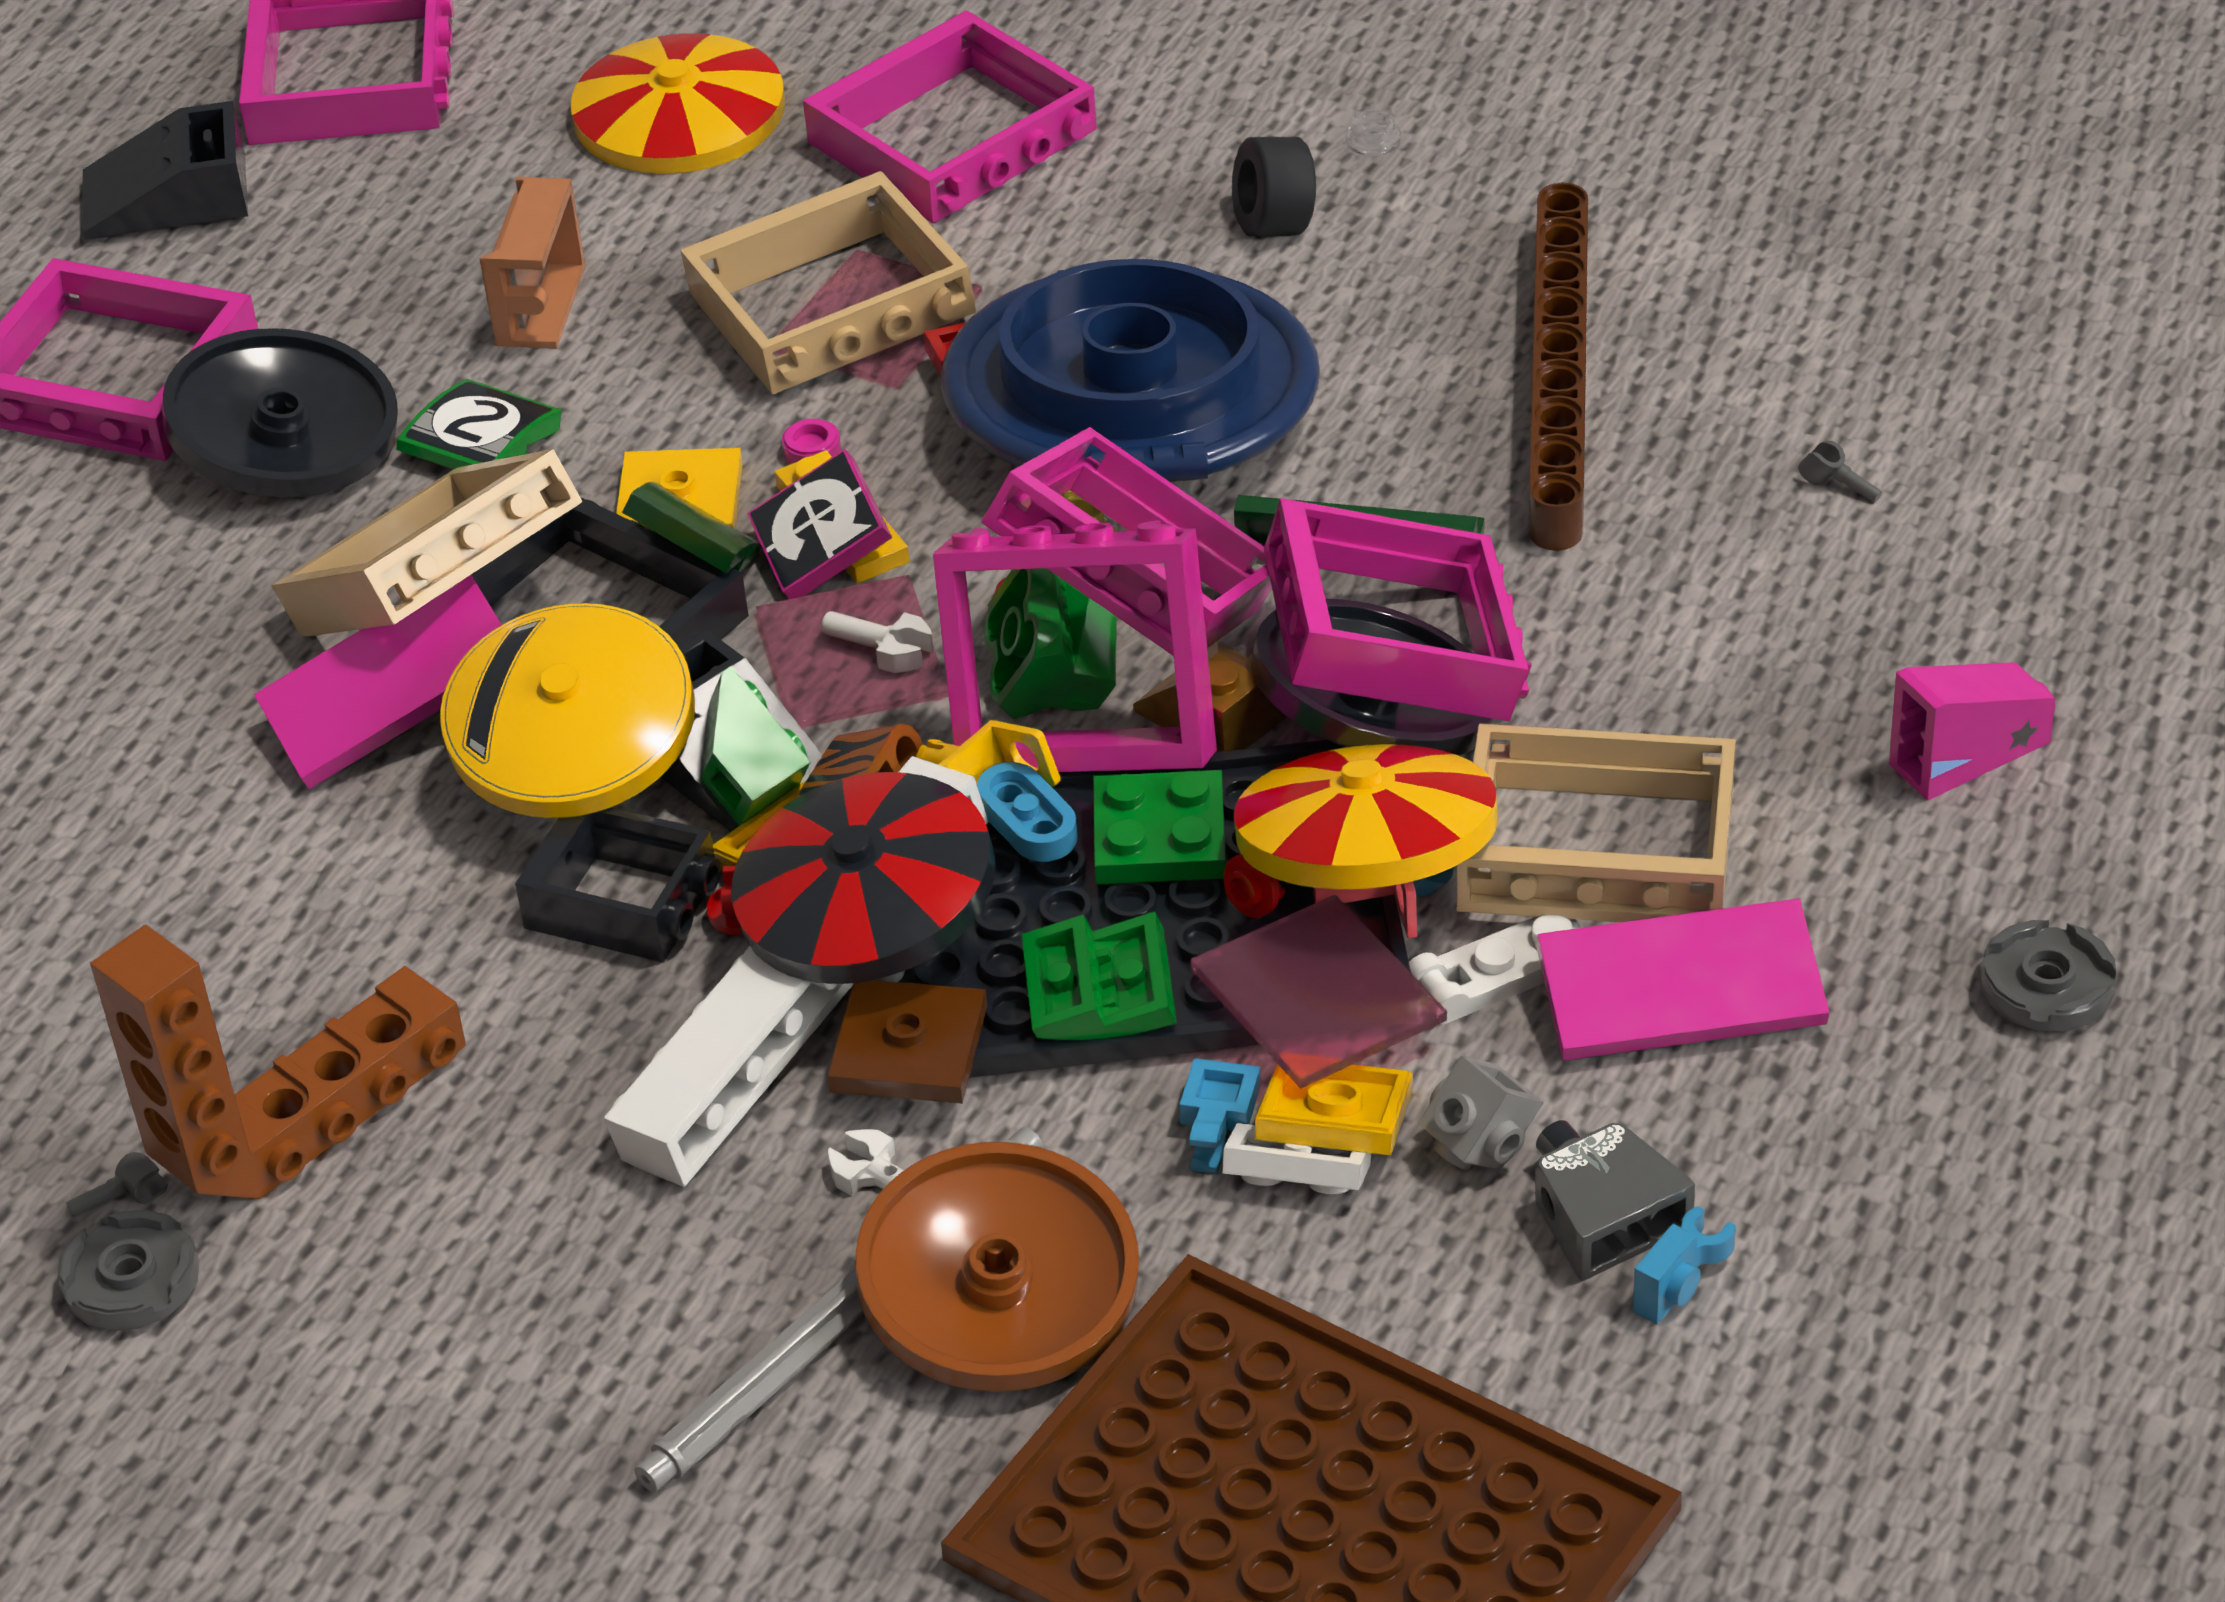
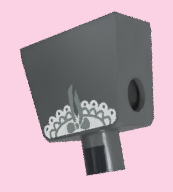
M1559 1120L1548 1125L1537 1138L1536 1148L1542 1156L1535 1163V1202L1573 1271L1582 1282L1651 1249L1672 1224L1681 1227L1684 1215L1694 1208L1695 1183L1690 1177L1623 1124L1610 1123L1581 1137L1569 1122Z

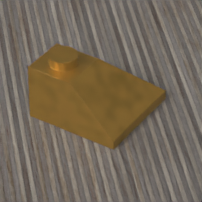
M1217 641L1207 648L1217 745L1216 752L1247 749L1287 718V716L1276 708L1258 687L1251 671L1250 659ZM1175 672L1133 703V711L1160 727H1180Z

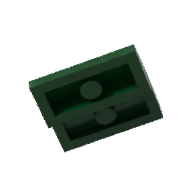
M656 482L645 483L634 490L622 511L623 514L725 573L732 568L741 572L756 558L761 549V544Z

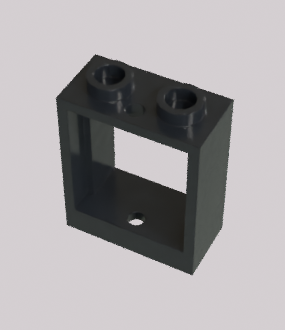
M613 807L581 816L558 817L515 883L524 929L664 963L676 942L684 940L689 934L694 913L705 896L709 897L715 892L720 879L721 865L720 861L715 859L711 831ZM595 859L671 877L651 909L575 891Z

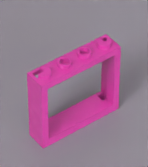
M250 0L239 100L248 145L440 128V110L450 107L447 78H451V62L448 48L453 46L450 18L454 17L453 0ZM425 18L422 80L420 82L274 94L280 31Z
M968 10L803 100L808 143L862 178L882 171L916 210L932 223L937 222L954 211L961 210L971 201L996 187L1004 185L1011 178L1036 164L1044 162L1049 156L1077 140L1084 139L1089 133L1097 129L1095 95L1092 85ZM971 67L1040 108L1038 111L931 172L862 129ZM944 180V183L942 185L936 187L937 183Z
M52 258L0 321V428L166 461L174 450L168 442L162 422L165 384L150 402L16 376L15 373L68 308L202 333L203 335L190 350L192 351L203 343L217 337L239 331L258 329L251 295ZM69 293L79 295V298L70 297Z
M1091 427L1010 471L981 521L982 524L999 536H1013L1015 529L1036 525L1051 527L1052 534H1073L1078 526L1100 523L1061 496L1071 490L1129 531H1137V525L1157 520H1160L1161 524H1175V529L1196 528L1200 579L1221 594L1219 598L1213 601L1202 593L1207 648L1253 616L1261 608L1272 590L1264 546ZM1090 444L1106 453L1101 463L1091 456L1083 457ZM1258 558L1266 565L1256 571L1252 567ZM1161 564L1047 568L1173 656L1164 566Z
M1280 498L1265 543L1264 553L1292 685L1510 722L1518 698L1525 699L1529 693L1526 680L1532 664L1525 659L1522 648L1523 632L1520 627H1516L1512 613L1513 597L1506 592L1503 581L1504 567L1503 564L1498 563L1490 535ZM1319 569L1458 593L1474 654L1332 629Z
M1157 520L1137 525V531L1113 532V525L1110 523H1091L1076 527L1073 534H1052L1051 527L1036 525L1015 529L1013 536L990 537L988 529L975 528L970 533H952V539H949L933 553L954 745L961 746L983 727L966 571L1164 563L1180 727L1042 732L1058 772L1203 768L1217 751L1196 528L1175 529V524H1161V521ZM1017 741L1015 744L1020 756L1029 765L1038 768V761L1034 753L1026 745Z

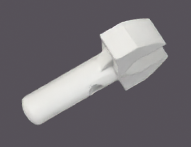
M834 611L827 612L822 620L821 628L826 635L877 649L878 669L892 673L916 670L923 667L921 650L934 652L932 632L920 616L904 612L896 623L889 626Z
M862 1129L845 1132L847 1149L860 1157L867 1158L869 1161L865 1159L849 1160L834 1149H828L833 1181L838 1189L851 1196L862 1187L878 1186L884 1189L888 1183L904 1171L890 1162V1159L895 1155L894 1138L879 1130Z

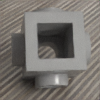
M1461 1055L1448 1077L1440 1081L1433 1090L1430 1097V1105L1418 1124L1438 1140L1434 1147L1435 1151L1451 1164L1464 1170H1469L1472 1164L1498 1170L1520 1150L1525 1139V1131L1544 1102L1499 1065Z

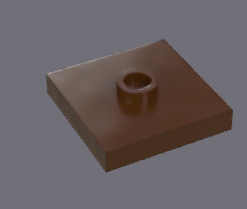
M877 980L853 983L827 1076L829 1092L963 1104L987 1009L986 989Z

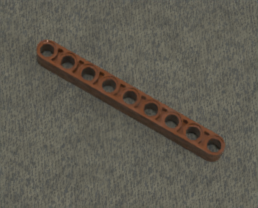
M1565 182L1553 183L1544 187L1539 192L1537 197L1529 534L1531 540L1537 546L1554 551L1566 550L1579 543L1583 536L1588 195L1582 187Z

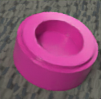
M805 419L794 423L782 435L784 458L789 464H793L805 457L813 456L826 450L833 457L841 451L839 430L832 423L821 419Z

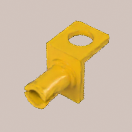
M990 720L961 746L944 743L937 739H929L926 741L928 747L921 745L916 755L917 758L974 776L976 784L980 775L985 770L1006 762H1017L1032 767L1051 787H1054L1061 781L1042 731L996 720ZM1017 741L1026 745L1034 753L1038 761V768L1029 765L1020 756L1015 744Z

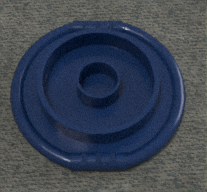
M1115 259L1057 270V273L1020 286L988 303L961 327L951 341L943 361L941 388L946 406L962 431L980 447L1011 465L1019 467L1091 427L1169 482L1208 479V475L1241 464L1263 453L1282 440L1302 420L1312 405L1319 385L1320 365L1313 339L1304 325L1290 310L1264 292L1234 279L1181 263L1152 259ZM1090 444L1083 457L1091 456L1101 463L1106 453Z

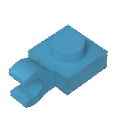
M1198 1058L1193 1059L1179 1104L1180 1124L1192 1126L1189 1145L1195 1146V1150L1190 1164L1191 1171L1218 1174L1224 1153L1227 1130L1233 1131L1237 1123L1250 1124L1261 1087L1260 1066Z
M1699 1206L1692 1208L1684 1215L1681 1227L1672 1224L1634 1268L1633 1313L1658 1324L1674 1304L1679 1307L1686 1305L1699 1284L1701 1272L1697 1266L1722 1262L1733 1253L1736 1225L1728 1222L1715 1235L1702 1234L1705 1209Z

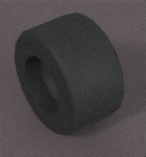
M1300 137L1246 138L1238 148L1232 173V201L1234 213L1240 227L1248 236H1291L1302 234L1310 224L1316 199V173L1314 160L1308 145Z

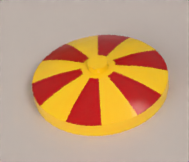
M701 33L658 36L619 48L597 61L582 75L571 97L574 131L581 144L590 153L611 165L623 169L655 174L686 173L703 170L727 163L750 152L766 140L776 129L785 108L781 73L775 63L765 53L737 39Z
M1382 744L1345 747L1299 758L1273 769L1253 782L1242 793L1234 810L1237 847L1244 859L1260 872L1296 885L1323 889L1352 890L1404 884L1446 871L1475 855L1490 841L1498 825L1496 788L1491 777L1477 764L1456 754L1433 748Z

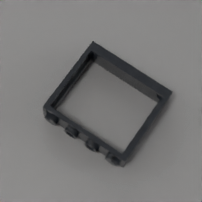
M580 497L582 503L471 574L489 605L492 606L570 541L690 598L687 603L659 626L672 638L677 646L705 629L722 640L749 616L742 572L732 568L725 573L658 533L644 527L639 522L626 519L599 506L592 500Z

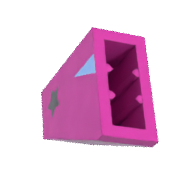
M2016 662L1906 667L1896 672L1889 765L1928 801L2051 743L2055 697L2042 682L2036 681Z

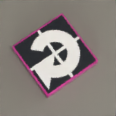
M846 449L840 451L747 513L782 592L791 602L799 600L892 538L855 459Z

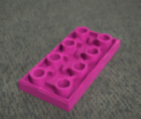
M470 575L396 624L359 630L258 691L254 696L299 776L308 789H311L441 710L446 685L461 659L483 637L502 624L474 578Z
M1800 898L1537 934L1536 947L1562 1061L1826 1025L1828 1023L1830 1012Z

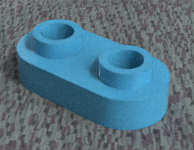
M1006 762L994 765L980 775L977 787L988 821L1020 855L1033 861L1048 862L1062 858L1073 850L1077 843L1075 812L1032 767L1017 762Z

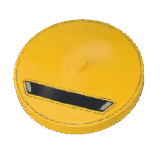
M590 603L565 604L539 609L510 620L490 632L474 645L461 659L446 685L440 710V723L443 739L456 772L477 795L495 806L517 814L542 818L574 817L595 813L634 797L653 784L669 769L683 750L690 735L695 715V694L689 669L682 652L672 638L658 625L634 612L618 607Z

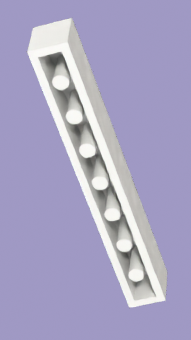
M914 756L899 771L900 773H911L937 779L954 787L972 801L981 813L985 824L989 822L974 776ZM749 947L743 955L734 961L731 969L709 995L695 1007L691 1016L669 1042L657 1051L651 1063L628 1090L617 1098L611 1110L603 1118L621 1160L650 1174L685 1187L852 987L853 983H816L786 975L765 963Z

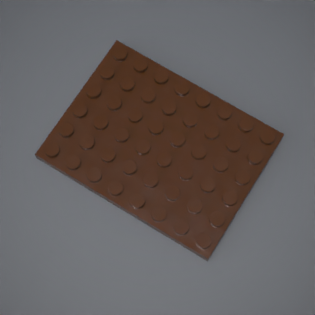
M1188 1254L943 1539L941 1548L943 1561L1020 1602H1615L1680 1513L1682 1492Z

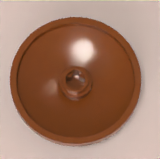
M1012 1142L966 1144L943 1150L914 1163L888 1183L876 1197L862 1222L857 1239L856 1285L865 1317L875 1334L895 1356L908 1366L937 1381L960 1388L991 1392L1017 1391L1050 1384L1073 1374L1095 1360L1119 1335L1128 1320L1137 1292L1139 1269L1138 1242L1130 1217L1121 1201L1098 1176L1086 1167L1054 1151L1027 1144Z

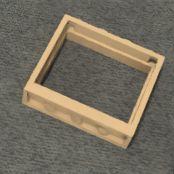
M882 171L680 250L690 294L772 395L924 334V331L939 328L976 313L969 266ZM877 194L878 197H875L876 204L868 207L867 198ZM883 232L924 276L770 339L764 335L730 294ZM713 259L715 268L710 270L704 262ZM787 347L788 353L778 357L774 356L773 352Z
M554 449L458 467L271 586L302 637L394 625L582 503V500ZM394 586L403 602L395 608L386 594L388 592L387 589Z
M1479 724L1473 763L1477 764L1491 777L1495 788L1712 801L1707 859L1486 844L1475 855L1457 865V912L1540 917L1547 914L1562 915L1567 919L1628 922L1723 909L1733 798L1736 739ZM1490 740L1510 741V744L1493 743L1492 750H1489ZM1703 752L1721 753V757L1703 756ZM1483 868H1489L1490 871H1483ZM1691 882H1704V885H1691Z

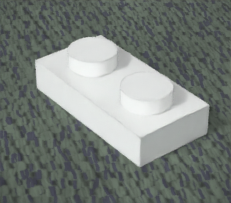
M1241 1123L1236 1124L1224 1146L1223 1155L1224 1174L1240 1175L1244 1181L1261 1186L1275 1185L1281 1181L1309 1184L1310 1188L1314 1191L1324 1194H1341L1350 1189L1359 1190L1371 1164V1153L1255 1140V1125Z

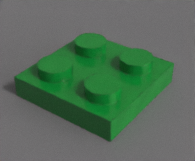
M1222 770L1094 776L1096 885L1224 879L1226 857Z

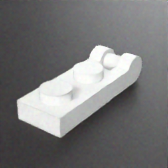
M1545 914L1540 917H1533L1440 956L1428 952L1419 954L1409 962L1415 993L1417 995L1425 994L1427 997V1009L1437 1022L1444 1025L1544 984L1536 947L1537 934L1583 927L1576 919H1567L1562 915ZM1460 980L1463 985H1459L1454 981Z

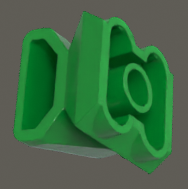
M1047 568L1012 569L987 604L988 611L984 624V641L986 647L989 650H993L994 659L989 680L991 697L994 701H998L999 707L1012 718L1023 717L1047 707L1074 711L1098 709L1116 686L1117 617Z

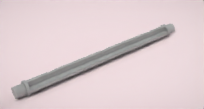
M1022 1127L1008 1140L1001 1139L998 1141L1021 1143L1043 1148L1038 1135L1027 1127ZM856 1268L667 1434L652 1445V1453L634 1469L637 1479L646 1489L655 1493L673 1477L679 1479L685 1475L691 1467L728 1436L737 1424L747 1419L852 1326V1322L864 1313L859 1301L856 1285Z

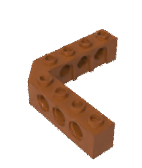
M145 924L90 962L145 1153L197 1194L261 1199L282 1182H288L296 1178L306 1164L333 1144L347 1140L360 1124L386 1105L398 1102L411 1086L434 1069L449 1064L456 1057L457 1053L466 1046L457 1002L407 966H403L377 985L374 994L339 1019L335 1017L324 1024L325 1029L287 1057L283 1054L272 1061V1068L234 1094L200 965L197 961Z

